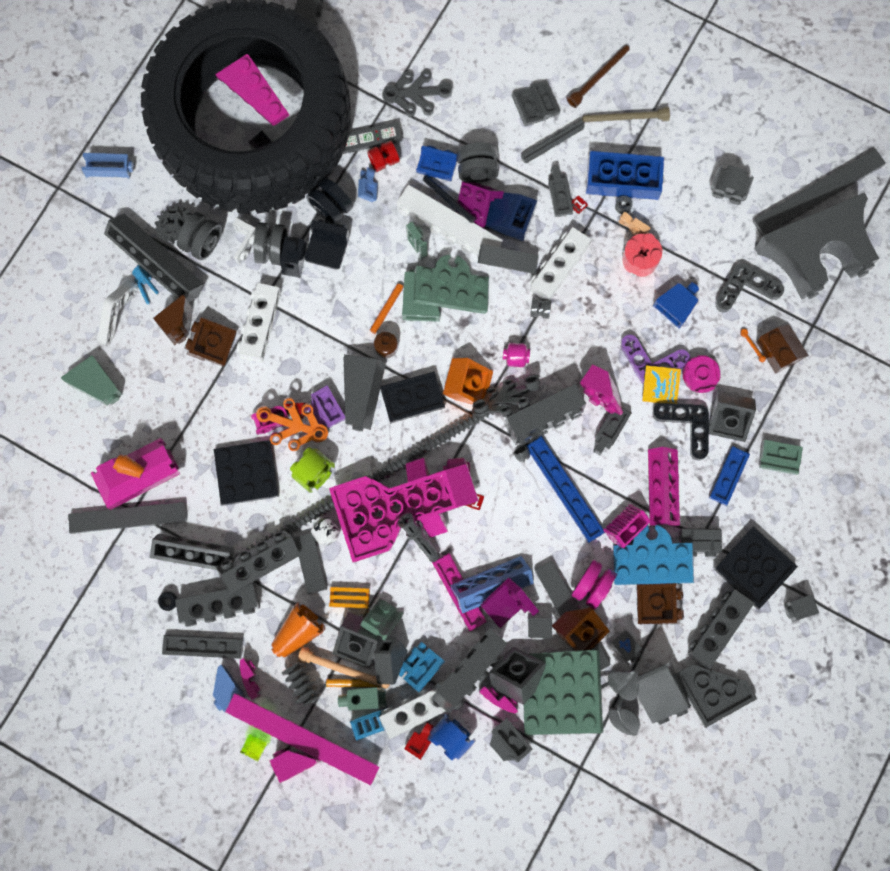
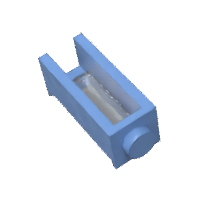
M83 153L86 167H82V172L86 178L125 177L130 179V172H133L134 167L133 161H130L128 154Z

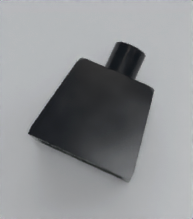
M285 237L280 257L282 275L301 278L305 261L304 257L308 247L304 239Z

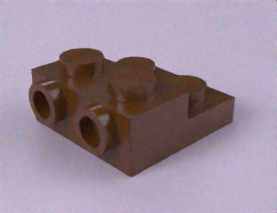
M202 317L198 322L194 321L191 327V332H194L192 339L188 338L184 348L187 350L186 355L202 361L206 360L222 367L225 366L236 330Z
M638 584V624H681L680 620H684V609L680 608V600H683L684 595L683 589L679 588V584Z

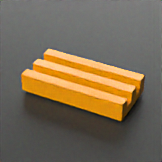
M330 587L329 607L369 609L370 589ZM334 593H365V596L334 595ZM334 599L364 600L365 604L334 603Z

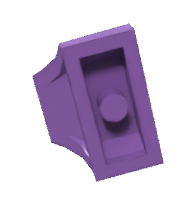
M328 385L311 394L313 414L319 424L331 428L345 420V415Z

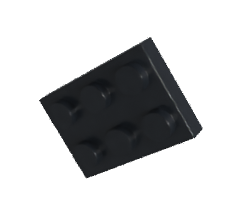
M435 371L380 387L390 424L445 409Z

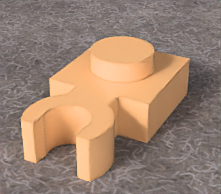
M623 212L620 217L619 223L629 227V231H631L633 236L648 234L651 229L637 218L633 219L626 212Z

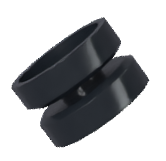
M323 178L318 183V190L313 189L306 196L312 208L332 225H336L342 219L341 213L347 214L354 206L349 196L335 182L328 178Z

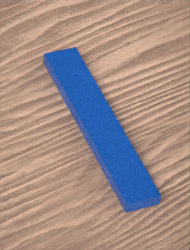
M541 436L526 445L531 457L587 542L590 543L605 533L604 529L543 437Z

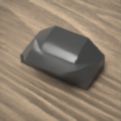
M505 718L492 730L490 746L503 761L514 760L519 762L533 750L508 718Z

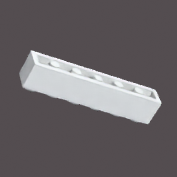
M410 185L406 187L397 201V209L400 214L405 217L410 216L418 225H425L435 235H442L447 242L459 245L464 252L477 256V259L481 244L499 248L503 247L502 239L475 223H470L463 216Z

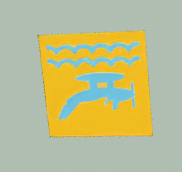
M646 365L642 402L677 404L681 369Z

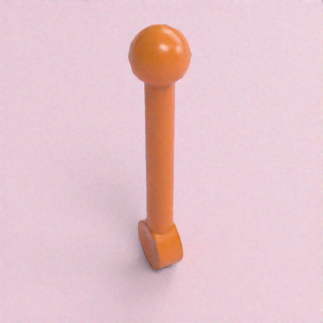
M742 329L740 335L749 342L758 355L759 361L765 362L766 357L760 353L750 339L748 330Z

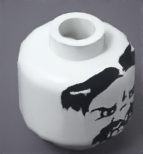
M321 516L312 522L314 526L310 532L318 544L329 546L339 538L340 530L330 517L323 519Z

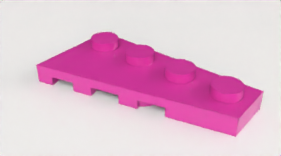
M248 54L215 74L221 82H224L234 93L238 94L243 101L253 107L271 125L275 126L290 116Z

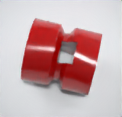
M391 140L381 144L380 148L376 146L367 150L369 160L376 173L386 169V165L392 166L400 162L396 148Z

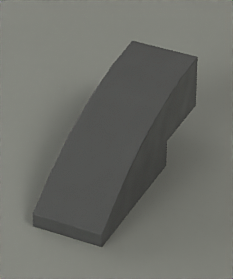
M481 244L477 263L536 274L539 255Z

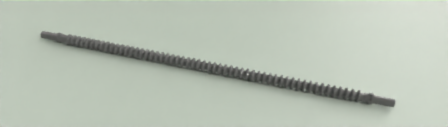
M527 390V391H525V392H523V393H521V394H519V395H517V396H515V397H519V398H520V397H523L522 395H524L525 393L529 392V390ZM498 404L496 406H504L508 404ZM488 413L483 417L475 416L474 414H472V417L468 416L467 420L463 419V422H458L457 426L454 424L453 428L449 427L448 431L444 430L443 434L439 433L440 436H434L435 439L430 438V442L425 441V445L420 444V448L416 447L415 451L411 450V453H406V456L402 455L401 459L397 458L396 462L392 461L391 465L387 464L386 468L382 467L381 471L377 470L376 474L373 472V475H368V477L380 482V479L384 480L385 476L389 477L390 473L394 474V471H399L400 467L403 469L406 463L412 462L413 459L418 460V456L423 457L422 454H427V451L431 452L432 448L437 449V445L441 446L442 442L446 443V440H451L452 436L455 438L456 434L460 435L461 431L465 432L466 428L470 429L471 425L475 426L476 422L479 424V420L484 421V417L489 418V414L494 415V413ZM329 498L328 502L324 501L323 505L319 504L320 507H314L315 510H310L308 514L305 512V516L300 515V519L295 518V522L290 521V525L285 524V528L280 527L281 530H275V532L286 531L292 534V531L297 532V528L302 529V525L307 526V522L312 523V519L316 520L317 516L321 517L322 513L326 514V511H331V508H335L333 499ZM270 533L271 536H266V539L264 540L261 538V541H267L268 539L272 538L274 534ZM251 544V548L246 547V550H250L256 545Z

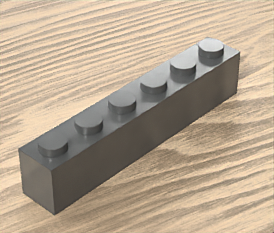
M121 214L108 220L104 234L177 299L184 295L187 301L190 302L199 297L204 283L127 215Z

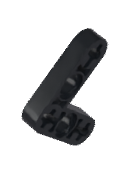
M657 404L652 411L653 418L656 421L690 423V456L696 461L705 459L709 452L708 409L703 405ZM662 408L663 412H669L670 408H672V418H669L670 414H664L663 417H660L657 411ZM683 409L686 415L684 418H678L675 411ZM689 409H691V413H697L698 410H701L704 416L699 419L698 415H692L691 419H689ZM701 428L704 431V437H696L694 430ZM694 441H704V443L700 444V450L704 451V453H702L701 456H698V453L694 452L698 448V443H694Z

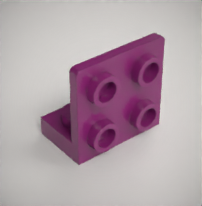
M462 182L458 202L476 217L473 223L480 227H485L490 202L495 199H502L504 191L477 182Z
M510 578L504 581L481 603V607L499 628H502L520 609L524 613L528 611L533 617L539 612L525 592Z

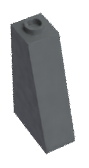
M344 354L345 423L352 426V430L355 431L371 430L386 363L378 359Z

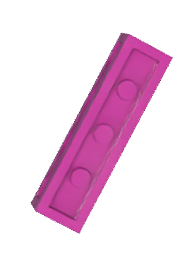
M667 447L648 449L650 525L680 526L678 450ZM668 453L671 454V463L668 460ZM669 473L672 476V481L669 480ZM669 492L672 494V501L669 498ZM670 511L673 514V521L670 520Z

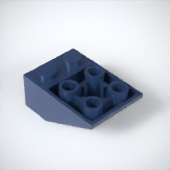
M504 192L502 199H495L490 202L484 228L524 241L535 214L538 200L521 194Z

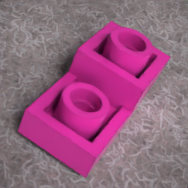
M242 658L240 660L242 681L251 701H255L261 697L259 691H261L260 687L255 681L251 682V679L256 676L254 671L257 668L251 660L247 661V659Z
M484 686L479 691L497 707L511 713L518 712L515 708L518 704L512 698L503 696L498 701L496 699L498 694L491 687L487 689Z

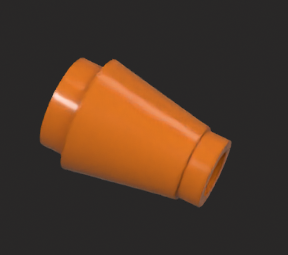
M120 454L113 466L118 473L137 478L142 476L145 469L126 454L124 456Z

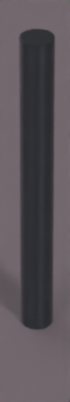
M428 175L424 176L423 182L470 223L476 220V217Z

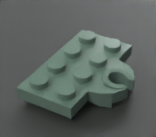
M450 254L441 257L434 265V268L416 266L413 303L481 314L488 312L489 277L471 275L468 264L461 257L456 256L454 260L456 267H451L448 263L451 258Z

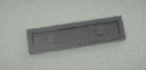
M164 635L162 655L242 659L243 639Z

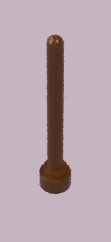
M624 45L579 91L572 92L566 98L569 105L577 108L582 103L583 96L629 52L630 46Z

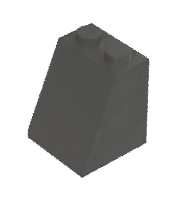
M671 661L638 675L639 691L637 697L652 724L658 722L661 725L670 721L669 717L676 714L677 717L689 713L687 709L691 707V704Z

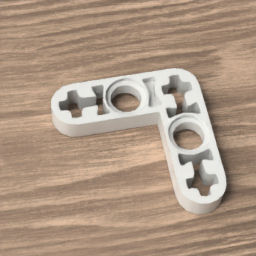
M127 280L105 299L100 319L98 343L105 346L111 344L115 334L118 311L135 296L138 289L136 283Z

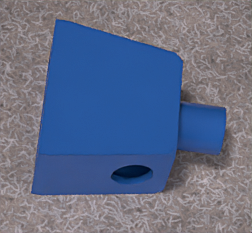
M693 282L686 288L678 283L657 298L653 307L680 329L699 301L694 296L699 291V287Z

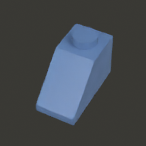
M220 665L217 668L213 690L215 700L213 703L219 711L223 710L225 712L234 694L237 693L245 698L247 697L225 665Z

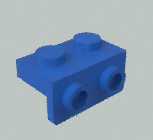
M422 146L416 173L452 182L457 165V154L450 150H438L433 146Z

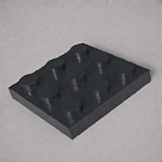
M270 440L214 449L221 506L279 497L273 449Z
M753 526L713 570L735 590L754 602L753 606L759 610L798 566Z

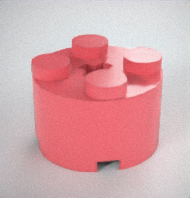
M650 233L633 236L627 242L622 256L625 269L629 273L640 277L652 274L662 258V246L654 235Z

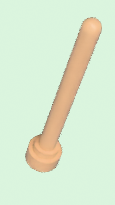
M303 646L300 650L298 662L303 664H310L312 662L385 689L390 686V684H378L376 677L314 655V652L309 648Z

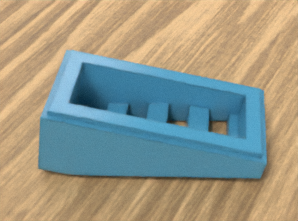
M383 710L350 721L356 741L384 731L379 720ZM373 717H377L380 728L376 729ZM369 719L372 731H368L365 720ZM361 722L364 734L360 733L357 723Z

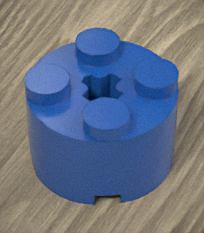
M446 713L430 731L431 736L429 740L437 747L440 745L445 749L444 754L453 761L455 758L460 760L476 740L474 738L470 740V732L455 718L452 721L449 720L450 715Z

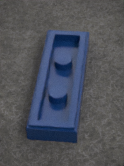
M734 446L731 447L709 499L728 506L750 456L749 453Z

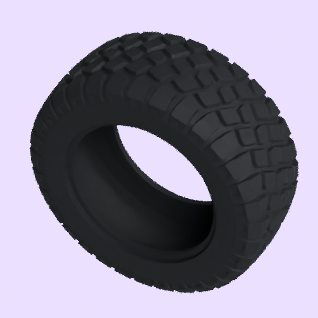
M225 0L213 3L212 8L205 6L198 9L193 17L189 14L180 20V26H173L165 34L166 40H160L154 49L156 55L150 56L146 66L148 73L143 75L141 85L142 89L145 90L141 92V107L144 108L142 111L144 126L148 127L146 132L150 143L155 144L153 149L159 160H163L162 165L170 175L174 174L173 178L184 188L187 187L186 191L196 198L202 197V202L213 207L218 204L219 209L229 212L237 209V212L242 214H251L254 210L257 214L267 213L272 208L277 211L288 207L289 203L295 204L303 200L305 195L309 194L313 189L317 190L318 183L323 178H328L333 173L332 169L338 165L342 152L346 147L351 122V104L347 80L334 49L322 32L317 30V27L307 18H302L300 13L290 8L285 10L284 5L274 2L267 4L265 0H250V2H247V0H231V3ZM246 54L250 56L257 67H266L280 71L292 78L303 89L302 105L294 123L281 137L264 147L249 151H229L212 146L196 135L195 119L197 109L206 91L218 80L215 74Z

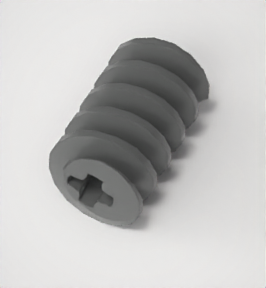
M299 662L285 669L281 674L289 675L285 681L286 683L292 682L289 689H296L292 695L293 697L300 696L296 703H303L301 707H304L317 700L321 694H314L317 686L310 687L314 680L306 679L310 672L303 673L307 666H300Z

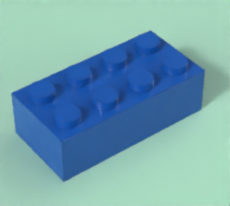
M590 151L587 166L586 194L659 200L663 187L664 157Z

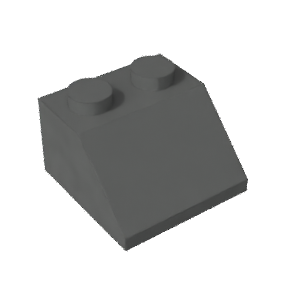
M717 391L711 412L709 434L746 442L756 412L755 399Z
M348 612L340 627L332 654L369 669L374 658V652L382 636H376L362 627L363 617Z
M513 646L490 670L491 686L493 689L524 705L536 692L546 663Z

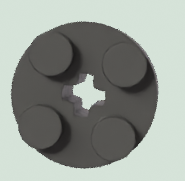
M723 165L719 166L711 186L712 196L717 199L725 197L730 199L731 203L740 205L742 201H746L754 177L751 175L750 178L747 176L748 172L735 166L728 165L727 169L722 168Z

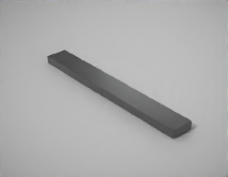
M874 149L754 219L753 224L763 237V235L774 231L883 167L886 162L879 152Z

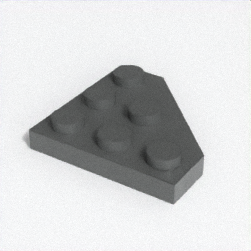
M693 664L677 672L683 689L704 728L758 699L746 680Z

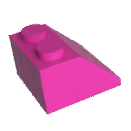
M286 748L272 754L273 759L269 760L279 783L285 782L320 763V760L310 755L294 750L287 751Z

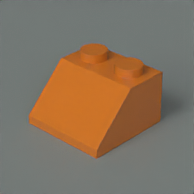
M452 358L443 394L456 401L473 405L475 401L485 397L486 390L490 387L493 371L469 358Z

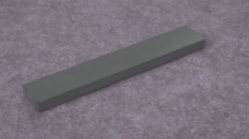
M185 502L68 514L69 533L76 534L187 522Z
M552 561L534 570L560 617L565 612L579 609ZM598 643L592 650H599L601 671L611 664Z

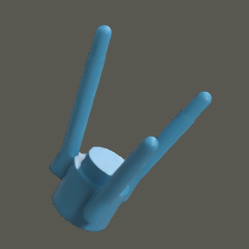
M139 265L132 271L135 277L134 282L138 285L146 304H150L142 284H148L155 294H158L159 291L150 281L151 275Z

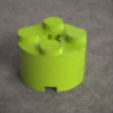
M308 447L303 452V457L298 462H294L290 467L291 477L309 493H313L311 489L316 488L318 490L332 474L329 470L331 467L334 469L335 463L317 448L312 449Z

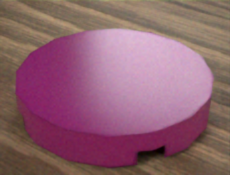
M699 355L689 359L683 369L685 385L696 393L712 391L721 378L718 363L706 355Z

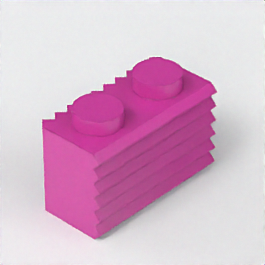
M628 504V507L623 512H620V515H617L612 520V523L606 525L603 531L613 543L624 549L651 521L643 510Z

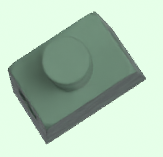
M376 687L347 690L346 695H338V706L348 707V711L387 708L386 689Z

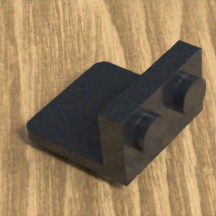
M312 219L310 225L312 234L304 257L305 261L335 270L340 269L350 238L348 228L341 224H328L327 221L318 219V221Z

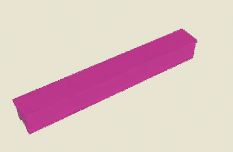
M237 693L234 694L225 713L370 786L380 768L377 764Z

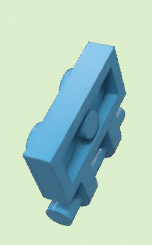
M422 642L411 650L412 653L403 662L399 676L402 677L407 671L408 673L403 679L418 692L424 688L445 663L430 648L423 654L422 652L427 646ZM419 658L416 664L413 667H411V665L416 661V659Z

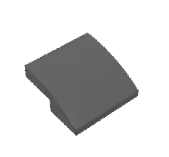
M547 81L531 84L528 89L514 91L511 95L524 126L550 119L561 112Z

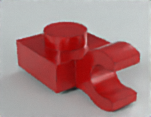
M427 722L420 734L414 731L404 749L421 760L432 743L427 738L434 726Z

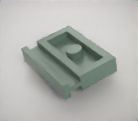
M413 222L406 225L407 240L416 253L420 252V259L422 260L428 256L427 242L422 238L424 234L418 225L415 226Z
M764 440L759 468L798 475L803 447Z
M380 598L363 619L361 626L376 636H382V640L385 641L404 613L397 612V608Z

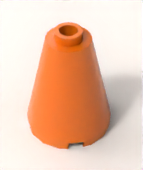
M297 602L271 643L273 647L271 650L278 657H287L322 634L326 628L323 623L319 625L317 622L318 616L303 604L299 606V602Z

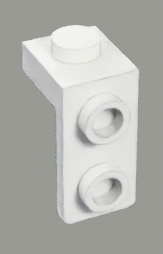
M236 218L233 223L235 230L246 236L234 256L236 263L240 265L242 261L247 259L250 247L254 246L256 228L249 221Z

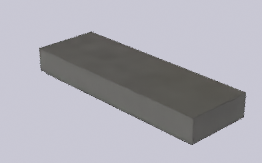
M311 533L294 537L300 554L299 560L307 594L327 590L315 538Z

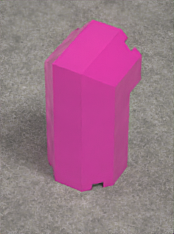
M162 438L127 455L145 468L140 478L118 473L113 468L117 458L110 459L95 468L96 473L94 471L90 473L108 509L112 510L181 474L171 451L165 448L166 443Z

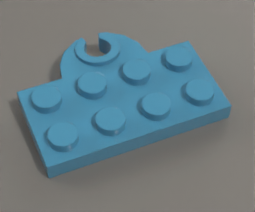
M647 525L634 538L633 545H627L624 549L618 545L613 546L614 572L617 573L614 585L694 583L693 543L673 544L672 537L668 531L658 525L655 526L658 533L657 538L649 540L647 535L650 528Z

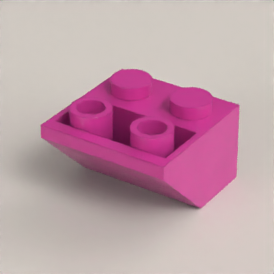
M592 364L580 382L584 389L583 392L589 397V402L593 405H601L611 414L615 412L622 415L623 410L619 392L608 371Z

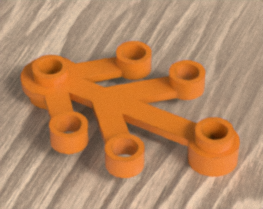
M291 397L283 400V406L289 411L293 420L271 413V409L268 406L263 405L256 410V417L260 422L272 421L289 427L281 432H274L270 435V442L273 445H279L283 439L302 431L307 434L298 439H290L288 442L289 449L297 451L301 445L312 440L318 443L323 442L328 436L326 426L317 422L313 414V407L309 403L303 404L301 411L303 415L307 416L311 426L303 424L295 408V401ZM287 401L293 402L291 406L285 405ZM310 407L311 410L310 412L306 413L304 412V408ZM262 412H266L268 416L266 418H262L260 414ZM316 431H321L322 435L316 436L315 433ZM278 436L279 440L275 442L272 438ZM296 442L297 446L293 448L290 444Z

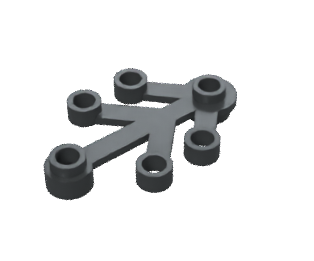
M424 70L421 72V76L407 90H401L405 84H411L414 80L413 73L406 71L394 86L388 85L382 91L383 100L387 103L399 105L405 110L406 116L413 117L416 114L415 106L408 104L402 99L406 97L422 108L424 115L431 116L434 113L433 105L425 102L420 97L439 95L442 98H449L452 95V85L449 82H442L438 88L419 89L424 83L431 81V72ZM431 108L432 110L428 112L425 109ZM412 109L413 112L409 113L407 110Z
M531 374L524 378L525 384L515 388L516 385L513 379H506L499 393L496 387L488 388L485 397L473 403V414L483 417L488 413H501L502 417L506 418L513 414L511 406L496 405H518L520 409L530 406L528 397L523 396L519 398L515 396L527 390H538L541 384L538 375Z

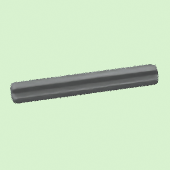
M582 120L574 122L522 153L521 159L525 164L584 130V123Z

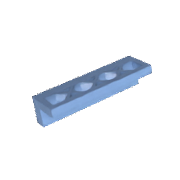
M520 556L450 586L458 600L461 612L465 613L481 606V603L508 578L521 589L534 584L531 568L523 557ZM521 564L522 568L512 569L514 566ZM497 573H504L500 577L495 576ZM480 580H486L483 584H476ZM463 587L468 588V590L461 593L458 591V589Z

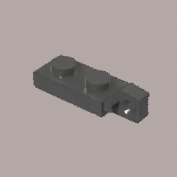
M559 165L552 166L550 170L552 177H548V186L554 216L572 215L573 207L567 177L560 175Z
M622 407V415L615 412L614 414L609 413L596 435L595 441L598 445L594 453L600 456L605 447L610 449L614 445L632 412Z

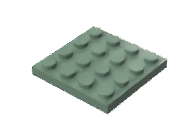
M599 650L529 654L545 662L546 666L536 692L523 705L525 735L603 733Z

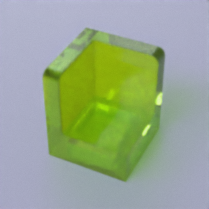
M253 733L249 734L240 753L258 762L270 742Z

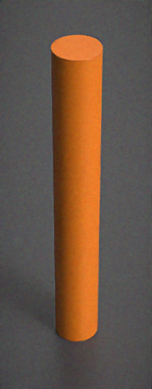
M397 283L369 331L371 333H377L404 288L401 284Z

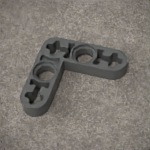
M740 263L735 267L719 294L715 307L719 312H728L744 285L771 300H778L784 294V286L745 263ZM745 270L741 279H736L740 273L739 271ZM754 278H761L763 280V285H755ZM769 283L768 288L765 290V286ZM736 284L738 291L731 292L728 289V285ZM776 287V288L778 289V290H777L778 293L773 294V293H772V292H773L772 289H774V288ZM729 296L727 305L725 307L721 306V301H724L725 297Z

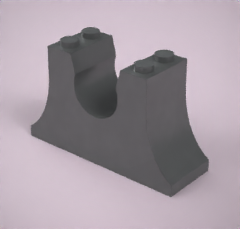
M865 192L763 235L755 248L758 255L771 259L787 273L801 300L807 297L812 299L818 296L819 291L823 290L824 285L828 282L826 268L820 261V254L826 253L837 257L842 264L843 270L851 278L855 276L860 278L869 273L868 270L874 268V264L880 259L869 240L864 225V208L868 200Z

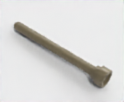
M667 106L661 107L658 111L584 115L582 121L601 122L658 118V120L666 122L670 121V108Z

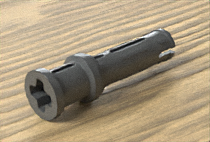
M411 513L401 516L398 520V526L406 531V536L416 542L430 562L437 561L440 557L439 552L423 534V528L414 521V516Z

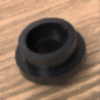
M163 592L158 598V605L164 611H171L176 608L175 600L178 598L173 592ZM167 598H171L172 600L171 604L166 605L165 600Z

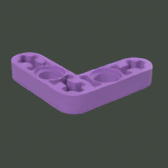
M626 335L621 341V349L642 384H644L645 371L642 368L646 365L660 367L661 363H667L670 368L682 369L690 359L687 351L677 350L652 364L634 335ZM627 340H628L629 342H632V341H633L632 348H633V350H634L635 352H634L632 355H630V353L632 352L631 347H630V346H627V347L625 346L626 343H627ZM637 355L642 356L644 363L641 365L636 364L634 357ZM678 355H680V357H685L684 363L682 361H679L675 363V365L673 364V362L676 361L679 357Z

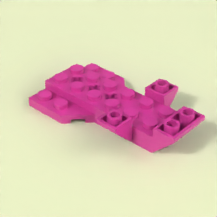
M425 458L406 463L408 483L389 488L368 476L329 488L352 562L354 563L391 551L402 529L398 526V520L406 513H411L414 516L415 522L421 521L429 538L448 532L443 513L479 501L467 464L430 475ZM396 501L397 504H401L400 512L393 509ZM377 508L383 511L381 518L375 515ZM359 514L361 516H364L365 518L363 524L361 522H357Z

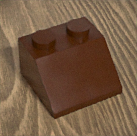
M182 295L153 317L154 321L174 346L177 343L184 342L189 335L193 309L186 297Z
M789 324L767 332L756 342L775 374L809 356Z

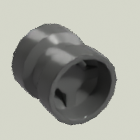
M533 298L530 317L542 316L543 319H549L551 300L543 302Z

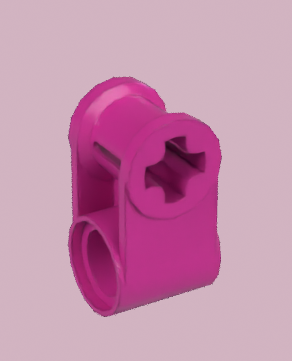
M275 406L270 408L271 413L278 414L282 412L284 417L290 419L288 412L283 407ZM262 412L260 416L262 418H266L268 414L266 412ZM256 413L251 415V419L254 420L257 430L255 432L257 435L265 434L284 426L272 421L261 423L257 419Z

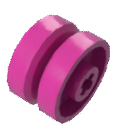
M595 559L592 560L571 594L572 597L580 601L589 592L590 595L586 600V606L591 607L594 611L613 586L612 583L617 576V573L613 570L606 569L602 576L599 577L602 563Z

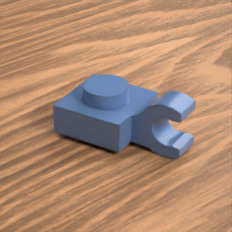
M368 167L367 172L364 170L360 172L361 179H359L358 197L374 202L377 200V183L373 182L374 169Z

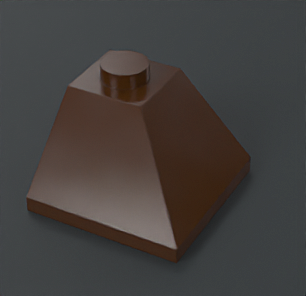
M591 607L565 612L552 625L557 634L573 651L592 650L610 632Z

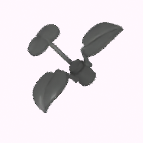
M637 670L612 671L608 675V682L601 685V690L610 685L612 690L620 695L617 709L613 708L609 711V719L612 725L620 732L635 736L640 729V720L632 710L621 708L623 699L631 701L638 695L639 679Z

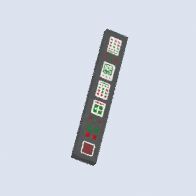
M396 122L350 132L342 154L376 146L379 147L390 140L392 143L402 142L399 123Z

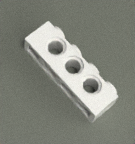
M572 227L570 232L566 231L564 233L560 246L556 245L550 254L552 255L550 260L543 262L540 267L542 271L538 276L535 274L529 283L531 284L530 292L544 301L553 298L590 246L591 238ZM571 247L574 251L567 252L565 248ZM562 262L564 266L557 267L554 263ZM550 276L553 278V281L548 282L544 277Z
M257 283L256 288H253L251 293L252 304L248 306L246 311L247 322L243 324L241 330L243 337L237 344V352L241 359L263 363L281 297L279 287ZM262 302L267 303V306L264 308L258 307ZM258 319L263 320V322H262L261 325H259V326H255V325H254V322H255L256 320H258ZM252 337L258 338L257 342L253 344L249 343V340Z
M445 680L435 685L436 689L430 692L428 689L417 693L418 698L412 701L409 697L399 702L400 707L394 710L391 706L381 711L382 716L379 717V720L389 740L446 712L440 705H435L431 698ZM416 703L424 705L425 711L423 714L415 712L414 706ZM398 712L406 714L407 720L405 723H399L396 720Z

